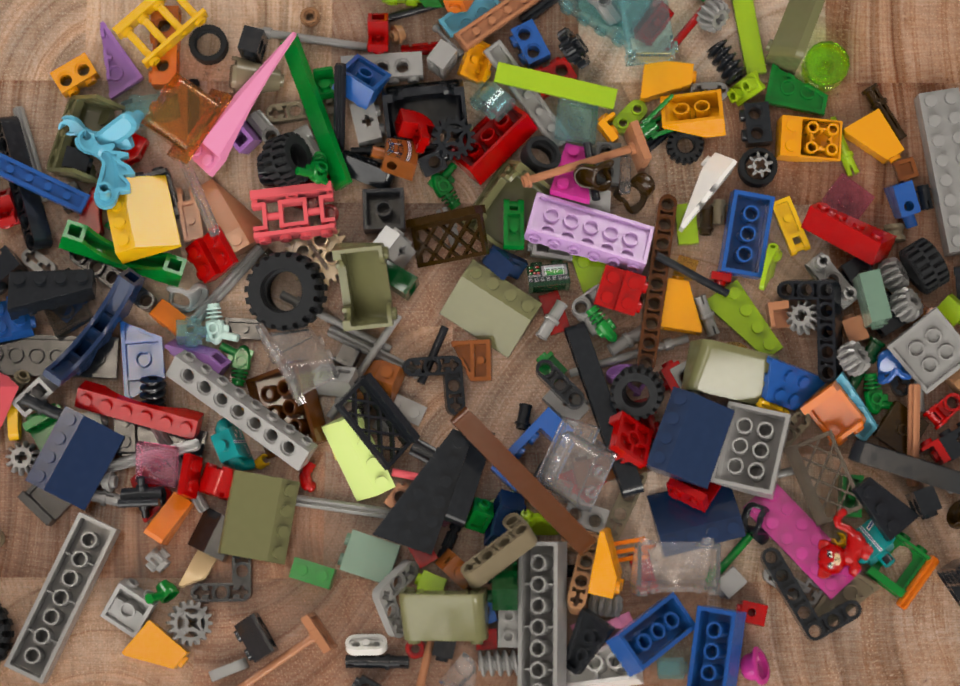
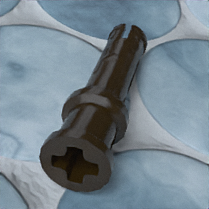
M875 83L862 91L861 94L866 96L873 111L878 108L880 109L900 141L907 135L887 106V98H883L877 88L878 84Z

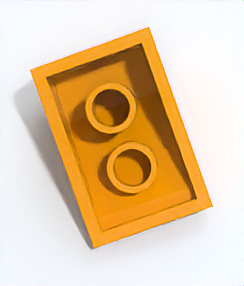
M721 89L676 94L661 109L662 128L704 138L726 135ZM670 95L660 96V104Z
M605 527L599 533L588 593L613 599L620 591H623L625 579H622L623 572L611 528Z

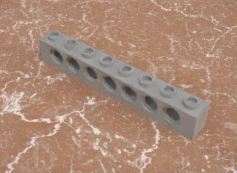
M184 350L174 357L165 374L167 377L297 471L307 465L318 446L310 437L303 435L292 424L286 423L279 418L278 414L268 410L260 401L247 395L243 389L236 387L225 376L215 372L210 365L197 359L193 353Z

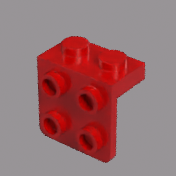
M671 477L666 483L669 496L704 513L721 488V485L710 482L707 490Z

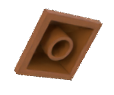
M373 360L364 375L371 373L394 402L405 378L401 366L384 360ZM357 389V399L364 400V395Z

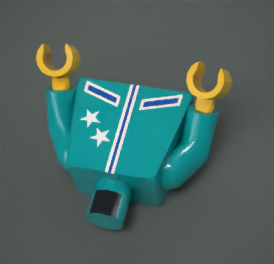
M225 418L217 422L216 433L211 436V440L222 464L240 471L251 470L255 467L261 470L270 464V462L265 463L262 460L267 457V454H261L253 460L241 429Z
M871 518L856 529L863 534L866 542L874 550L867 561L861 558L858 563H868L871 566L880 561L885 568H888L895 562V559L889 552L894 549L893 542L896 537L891 541H886ZM837 532L840 536V541L837 542L836 539L831 538V542L840 545L844 549L847 537L843 533Z

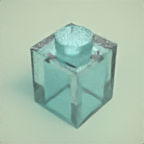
M659 657L657 659V679H684V674H688V662H684V657Z

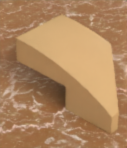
M197 550L179 583V588H185V586L194 583H203V580L207 578L216 563V558Z

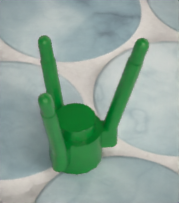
M674 94L668 96L647 118L642 120L640 127L646 139L652 137L654 140L658 136L673 131L664 129L657 132L656 130L660 128L656 123L662 120L661 115L655 119L653 117L669 103Z

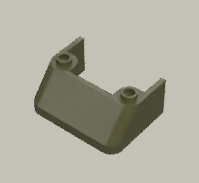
M789 0L774 40L769 39L765 49L769 51L765 64L772 66L773 63L779 66L781 70L793 75L795 74L803 59L825 0Z
M98 94L73 95L67 102L63 116H75L90 130L100 131L102 126H106L114 120V111L124 110L125 106ZM68 125L58 130L47 162V171L84 183H97L98 178L95 177L96 170L94 164H92L91 171L87 170L86 173L74 168H61L66 147L77 148L74 142L77 136L66 135L70 130Z

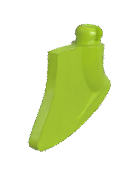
M776 243L768 245L759 290H765L770 279L774 277L777 262L782 258V251Z
M529 509L521 511L520 516L528 522L535 535H559L539 513H533Z

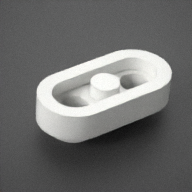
M354 634L345 641L347 653L354 656L381 655L388 648L387 638L381 634Z

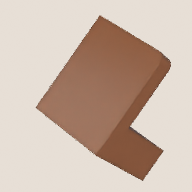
M789 301L768 302L765 307L770 329L789 327V324L786 323V320L789 319L786 313L789 309Z

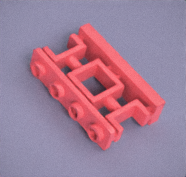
M328 181L326 185L322 183H307L249 191L252 210H262L263 226L253 227L254 240L260 245H269L274 241L287 243L291 242L292 239L299 238L301 240H310L315 236L328 238L338 233L335 217L326 218L324 203L334 202V187L331 181ZM319 197V207L308 208L307 198ZM278 202V212L268 213L266 203ZM303 205L304 221L285 223L284 208ZM320 215L322 225L310 226L309 216ZM279 220L281 230L269 231V221Z

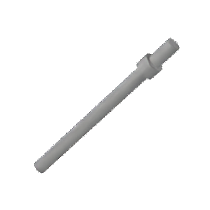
M271 27L258 28L265 31L269 40L271 38L285 40L292 33L272 30ZM296 33L300 42L361 51L367 50V43Z
M282 291L279 297L292 304L294 308L301 300V297H295L285 291ZM324 311L316 315L318 318L343 330L342 320ZM361 330L345 331L371 345H374L377 341V338ZM385 343L381 350L389 353L392 346Z
M398 314V319L394 320V325L385 327L358 367L357 374L359 377L364 375L402 316ZM336 397V398L334 399V401H335L334 405H335L342 397ZM334 405L326 415L332 420L339 412Z
M688 335L673 339L671 337L663 339V342L658 344V351H669L674 349L675 346L689 343ZM654 345L646 346L645 348L651 349ZM638 349L599 360L600 366L604 368L635 359ZM576 367L569 369L570 377L579 375Z

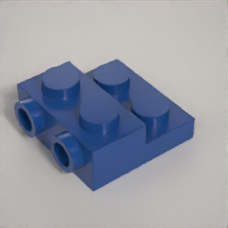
M6 296L7 301L0 302V343L35 336L34 328H37L35 315L29 316V314L19 316V319L11 320L7 310L8 296Z

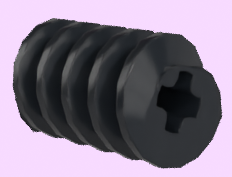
M725 39L713 45L707 51L709 52L707 57L708 59H714L712 61L713 66L719 65L716 71L723 72L721 78L727 79L725 84L729 86L739 81L747 73H742L746 68L745 66L738 67L741 59H733L737 53L729 54L732 46L725 47L724 45L728 41Z
M159 376L140 378V382L145 384L140 386V390L145 391L140 394V398L146 399L141 402L166 407V381L164 378Z

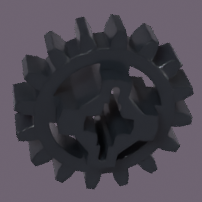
M566 27L560 30L557 36L561 44L558 46L569 63L573 62L579 69L588 66L590 61L586 53L589 50L578 33L574 34Z
M447 116L446 122L441 119L439 121L440 126L435 125L433 127L437 132L431 134V137L435 138L431 145H437L435 153L441 151V158L448 155V161H451L453 156H455L458 161L461 158L460 154L466 157L468 155L466 150H473L470 144H474L476 140L471 139V136L476 133L474 131L470 132L469 129L472 125L466 126L465 118L460 122L458 116H455L453 120H451L450 116ZM450 125H456L460 127V129H454ZM441 131L444 134L443 142L440 141ZM460 133L455 141L447 143L451 136ZM463 135H466V144H465V146H464V143H463ZM446 148H454L456 152L449 151Z

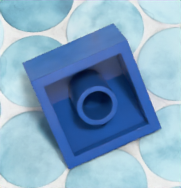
M356 54L346 63V98L366 110L375 102L389 81L391 74L361 55Z

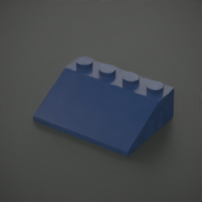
M673 387L647 460V469L708 490L735 411L693 392Z
M65 406L25 481L86 511L125 436Z
M721 486L705 513L668 495V491L647 496L662 557L746 536L742 518L731 488Z

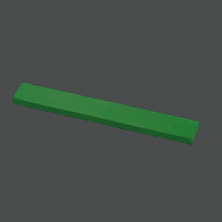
M297 34L284 55L318 147L327 157L328 173L334 190L339 191L353 181Z

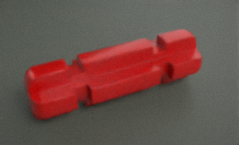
M438 41L431 42V44L426 42L412 44V46H409V44L401 45V52L422 51V55H426L433 50Z

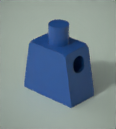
M909 180L883 188L894 218H902L906 229L917 226L914 214L921 212L913 181Z

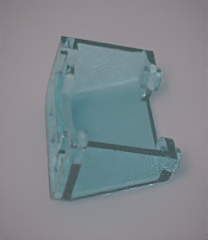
M617 0L624 37V48L627 55L624 56L626 67L674 60L675 53H679L678 42L674 41L668 1Z

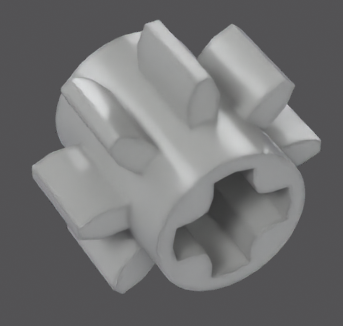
M757 151V157H749L752 164L747 165V167L754 169L752 172L753 176L758 172L763 177V172H771L768 165L772 164L773 161H767L768 153L760 156L759 151ZM763 159L765 167L756 169L755 161Z
M156 547L145 557L148 561L145 566L153 573L156 570L161 573L170 565L171 562L168 558L171 555L165 549L159 550Z

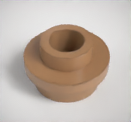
M314 7L303 9L300 13L302 24L306 27L316 26L320 21L319 11ZM313 15L314 18L313 20L309 21L307 20V16Z
M394 24L390 28L389 37L397 45L402 44L406 40V32L402 25L397 26Z

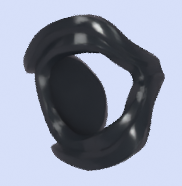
M750 502L745 506L741 517L744 530L760 545H764L768 542L769 535L761 529L764 516L769 512V509L766 506ZM753 507L761 510L756 526L748 525V517Z

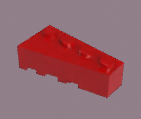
M823 202L810 205L801 228L870 265H874L888 257L897 237L837 211Z

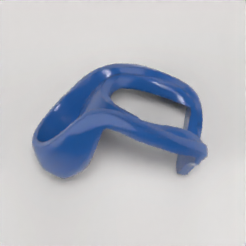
M885 349L879 354L877 359V381L879 384L890 383L896 375L903 380L912 379V376L904 370L901 363L889 349Z

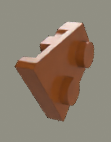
M490 339L451 341V345L461 360L462 366H464L471 382L492 381V342Z

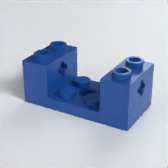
M548 407L508 450L519 460L526 452L525 447L528 443L532 446L539 439V432L557 448L561 445L565 447L572 440L573 436L571 434L573 429ZM492 466L491 471L516 493L517 490Z

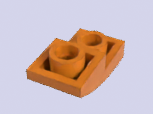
M163 298L149 312V315L163 328L166 327L180 341L184 340L196 326L188 317Z

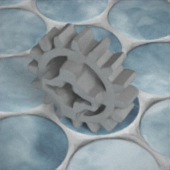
M188 600L187 604L185 601L179 602L180 607L173 606L172 608L175 612L168 613V616L172 618L171 621L166 622V624L171 625L168 633L173 632L172 639L176 640L179 638L178 644L183 645L185 642L186 646H192L193 643L199 645L200 639H207L205 633H211L208 625H213V622L208 621V618L212 614L205 613L207 606L200 608L201 602H196L195 604L193 600ZM192 609L195 612L189 614V612H186L185 610ZM189 619L192 620L191 623H190V625H191L192 627H188V624H189V621H188V620H189ZM190 632L192 635L194 634V637H186L184 635Z

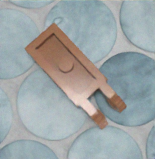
M189 185L191 200L184 201L182 188H176L177 205L185 244L191 243L205 235L194 185Z

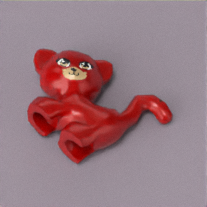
M841 508L836 512L833 522L835 528L847 533L846 547L843 549L837 544H832L829 540H819V578L826 579L833 574H839L845 566H849V574L855 578L862 568L858 561L861 558L867 561L874 551L866 542L861 532L848 524L842 523V518L847 515L845 508Z

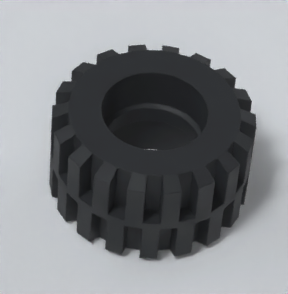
M287 132L265 142L266 144L262 147V163L269 179H272L275 185L278 184L279 187L291 186L309 179V177L295 174L296 167L305 168L307 164L310 165L312 160L309 146L299 134Z
M920 238L900 250V261L908 273L909 280L923 294L928 295L950 281L949 270L943 257L927 239Z
M633 364L630 367H625L615 377L610 388L612 394L610 400L614 401V409L618 408L619 412L624 411L631 417H635L636 420H640L642 417L646 419L649 415H653L664 399L665 387H663V379L658 377L660 374L657 371L653 372V368L650 366L646 368L645 364H640L639 366ZM632 381L643 383L649 391L647 401L635 402L631 400L626 392L627 384Z

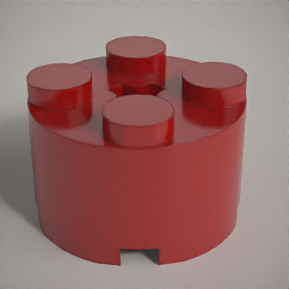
M206 462L198 491L228 501L234 469L224 466L220 468L215 464Z

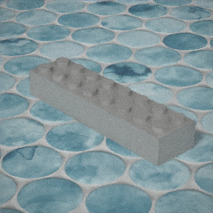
M959 87L919 93L914 99L944 257L960 255Z
M78 513L4 664L5 667L40 684L48 682L121 530L85 513Z
M537 541L533 548L518 558L517 686H566L567 542Z

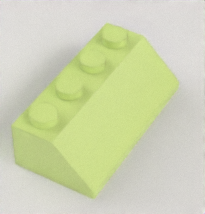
M343 416L321 426L356 501L380 495L395 487L389 471L384 470ZM358 418V425L360 428L365 429L364 419ZM370 434L371 442L374 445H376L372 435Z

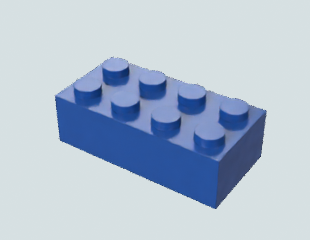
M736 189L730 192L718 272L731 273L732 276L754 280L761 278L775 201L774 196Z
M672 592L649 607L609 638L606 643L629 677L646 669L691 633L695 628V622L675 593Z
M709 605L697 606L687 686H737L747 612Z

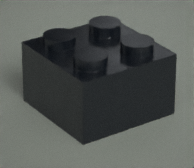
M404 188L362 189L363 227L365 234H379L386 225L391 229L396 227L403 233H406Z

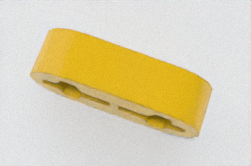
M11 404L7 413L8 438L10 441H19L22 439V414Z

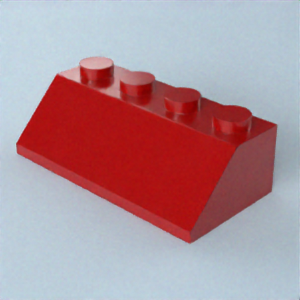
M504 98L470 131L476 133L471 136V139L476 140L474 144H470L473 150H466L468 154L466 157L460 154L461 158L458 161L455 156H453L452 160L471 179L482 185L538 128L526 112ZM466 136L463 138L464 146L466 144Z

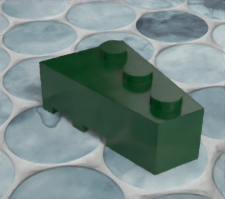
M516 560L488 581V584H492V590H488V602H492V611L518 610Z

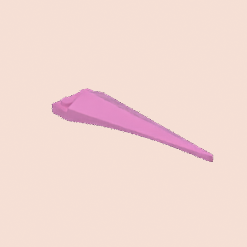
M292 32L203 128L197 135V141L187 151L186 154L211 177L226 162L231 148L256 99L297 35L295 32Z

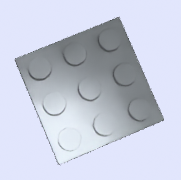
M937 307L933 308L886 345L916 383L920 384L921 389L926 395L960 369V334Z

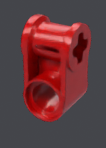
M950 393L922 414L934 424L935 430L942 427L960 409V395ZM951 397L956 400L955 408H950L947 405L948 398Z

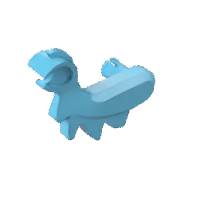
M140 110L123 112L100 131H92L79 118L65 115L61 118L63 121L59 123L58 130L68 125L70 130L66 135L78 137L79 132L84 129L86 135L84 140H89L91 134H93L100 145L114 143L115 151L130 150L135 146L132 135L139 129L140 123L144 120V114Z
M83 129L79 132L78 137H75L74 142L76 147L84 154L92 155L101 161L102 166L94 192V202L98 208L109 210L116 205L119 195L131 193L130 183L126 177H135V171L130 165L123 162V160L129 159L128 152L115 151L114 143L98 144L93 134H91L89 140H84L86 135Z

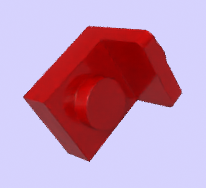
M930 437L920 443L919 453L930 448V456L935 463L938 462L939 465H943L951 460L939 438L932 441Z

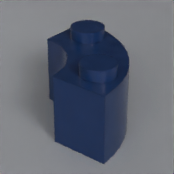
M501 489L493 502L494 517L484 533L485 546H488L506 532L502 521L508 514L518 513L520 515L522 510L526 511L524 497L521 494Z

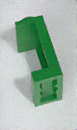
M903 532L896 536L893 542L894 549L899 546L907 547L912 553V560L896 583L879 571L883 565L880 561L874 565H869L864 571V574L896 598H902L909 583L926 560L931 558L927 555L928 551L919 544L917 546L910 542L911 538Z

